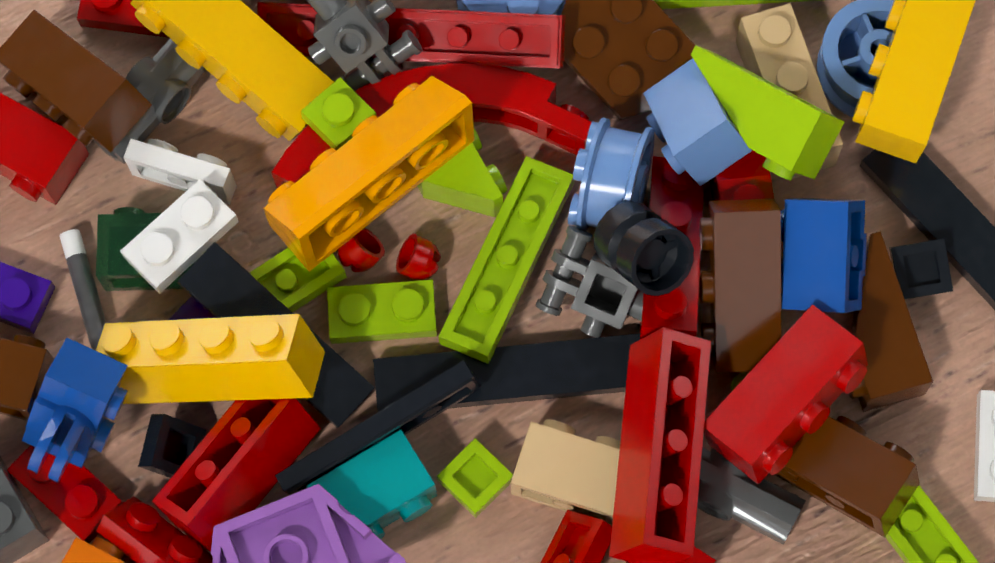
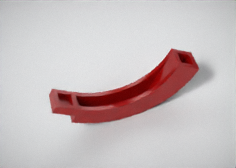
M447 63L422 66L398 72L395 75H389L381 78L380 82L369 83L355 90L376 112V116L380 117L394 106V99L404 88L412 83L421 85L429 77L433 76L468 97L472 102L473 122L497 124L518 129L575 155L578 154L580 148L586 149L587 136L592 123L583 111L572 105L562 104L561 107L555 105L557 83L531 73L503 66L476 65L474 63ZM309 125L303 129L286 149L271 172L276 189L288 181L296 183L311 171L310 166L321 153L331 148Z

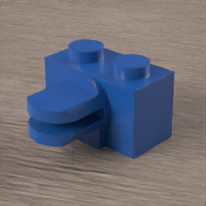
M785 199V209L781 210V242H783L781 309L807 311L812 304L822 312L847 313L862 309V286L866 270L867 233H864L865 200Z
M69 338L65 339L45 374L25 426L26 430L22 441L35 447L27 469L38 473L48 455L52 454L56 458L48 474V479L58 483L69 463L82 468L92 449L100 453L103 451L115 425L114 422L107 418L115 420L128 393V390L119 387L128 365Z

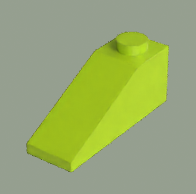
M695 45L691 53L692 58L748 148L766 157L762 167L789 181L792 180L795 173L815 180L845 121L727 58Z

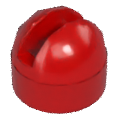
M364 228L338 249L337 255L344 267L350 266L353 272L359 273L374 267L385 255V250L380 240L371 231Z
M411 234L400 249L396 262V271L412 279L423 280L431 278L439 268L437 262L440 261L441 254L437 246L430 240L416 234Z

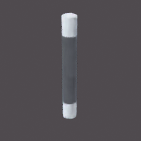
M72 229L61 233L59 237L91 349L96 351L106 320L80 230Z

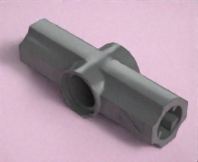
M171 39L166 42L153 58L144 57L138 61L126 76V79L152 106L111 153L93 139L107 155L123 164L126 163L123 157L130 139L144 142L160 122L167 124L174 120L186 106L191 95V87L206 71L203 66L200 69H196L185 62L175 50L177 44Z
M702 447L697 508L721 520L729 521L732 518L784 545L806 500L765 479L759 484L755 483L715 449L709 451Z

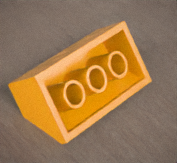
M433 76L429 77L421 85L418 83L410 84L396 96L393 102L394 106L380 117L372 115L366 118L355 128L352 133V139L338 150L330 148L321 153L311 164L310 172L296 183L288 181L282 184L270 195L268 199L269 204L263 208L270 227L309 272L475 141L472 102L465 94Z

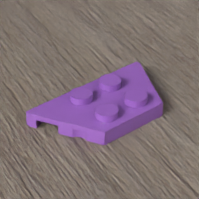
M319 484L225 521L213 528L211 545L212 563H406L399 553L394 552L368 526L340 505L337 499Z

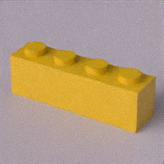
M132 0L130 3L137 9L135 12L136 18L147 29L155 34H159L161 31L177 44L175 50L185 62L196 69H200L203 66L218 79L216 86L228 99L237 104H240L242 101L258 114L256 120L259 125L276 138H280L283 135L288 141H291L307 124L302 119L301 110L334 83L332 79L241 0Z
M976 0L893 1L884 26L887 29L893 30L892 37L888 46L879 43L868 74L877 77L872 93L862 91L852 118L853 122L861 124L855 140L856 143L915 164L917 163L927 146Z
M300 314L105 323L96 348L97 352L128 365L119 386L128 390L123 404L313 398L325 355L324 349Z

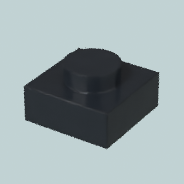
M944 238L889 248L891 262L904 299L953 291Z
M151 414L138 467L171 478L204 439L207 430L166 414Z

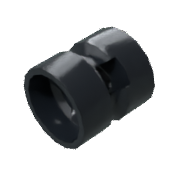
M628 201L617 204L601 218L594 233V249L598 258L646 295L660 296L668 294L679 287L689 275L694 262V248L689 237L642 203Z

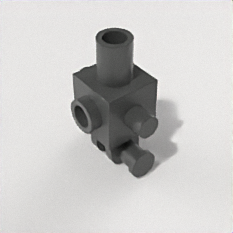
M307 0L318 13L315 16L313 32L318 41L308 47L310 56L319 65L332 57L346 74L358 67L349 75L344 74L341 76L354 91L369 83L380 82L381 78L385 77L384 73L387 71L395 75L403 70L402 62L412 55H418L423 51L418 39L409 30L402 33V37L393 44H388L389 24L385 19L396 11L391 0H374L373 2L369 0Z
M569 225L562 249H555L551 260L557 264L554 270H546L543 281L547 285L541 299L537 300L535 306L548 314L560 316L562 312L561 305L566 293L575 296L571 309L586 315L580 330L595 338L601 337L606 324L621 329L627 315L641 321L643 292L600 260L597 253L593 255L590 261L582 258L587 242H591L593 235L585 230ZM573 272L584 276L582 282L572 278Z

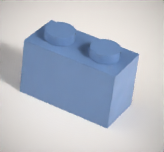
M693 58L643 93L652 111L646 119L651 128H654L658 138L664 143L667 142V145L661 148L664 157L677 174L680 175L686 170L699 186H702L753 151L746 145Z

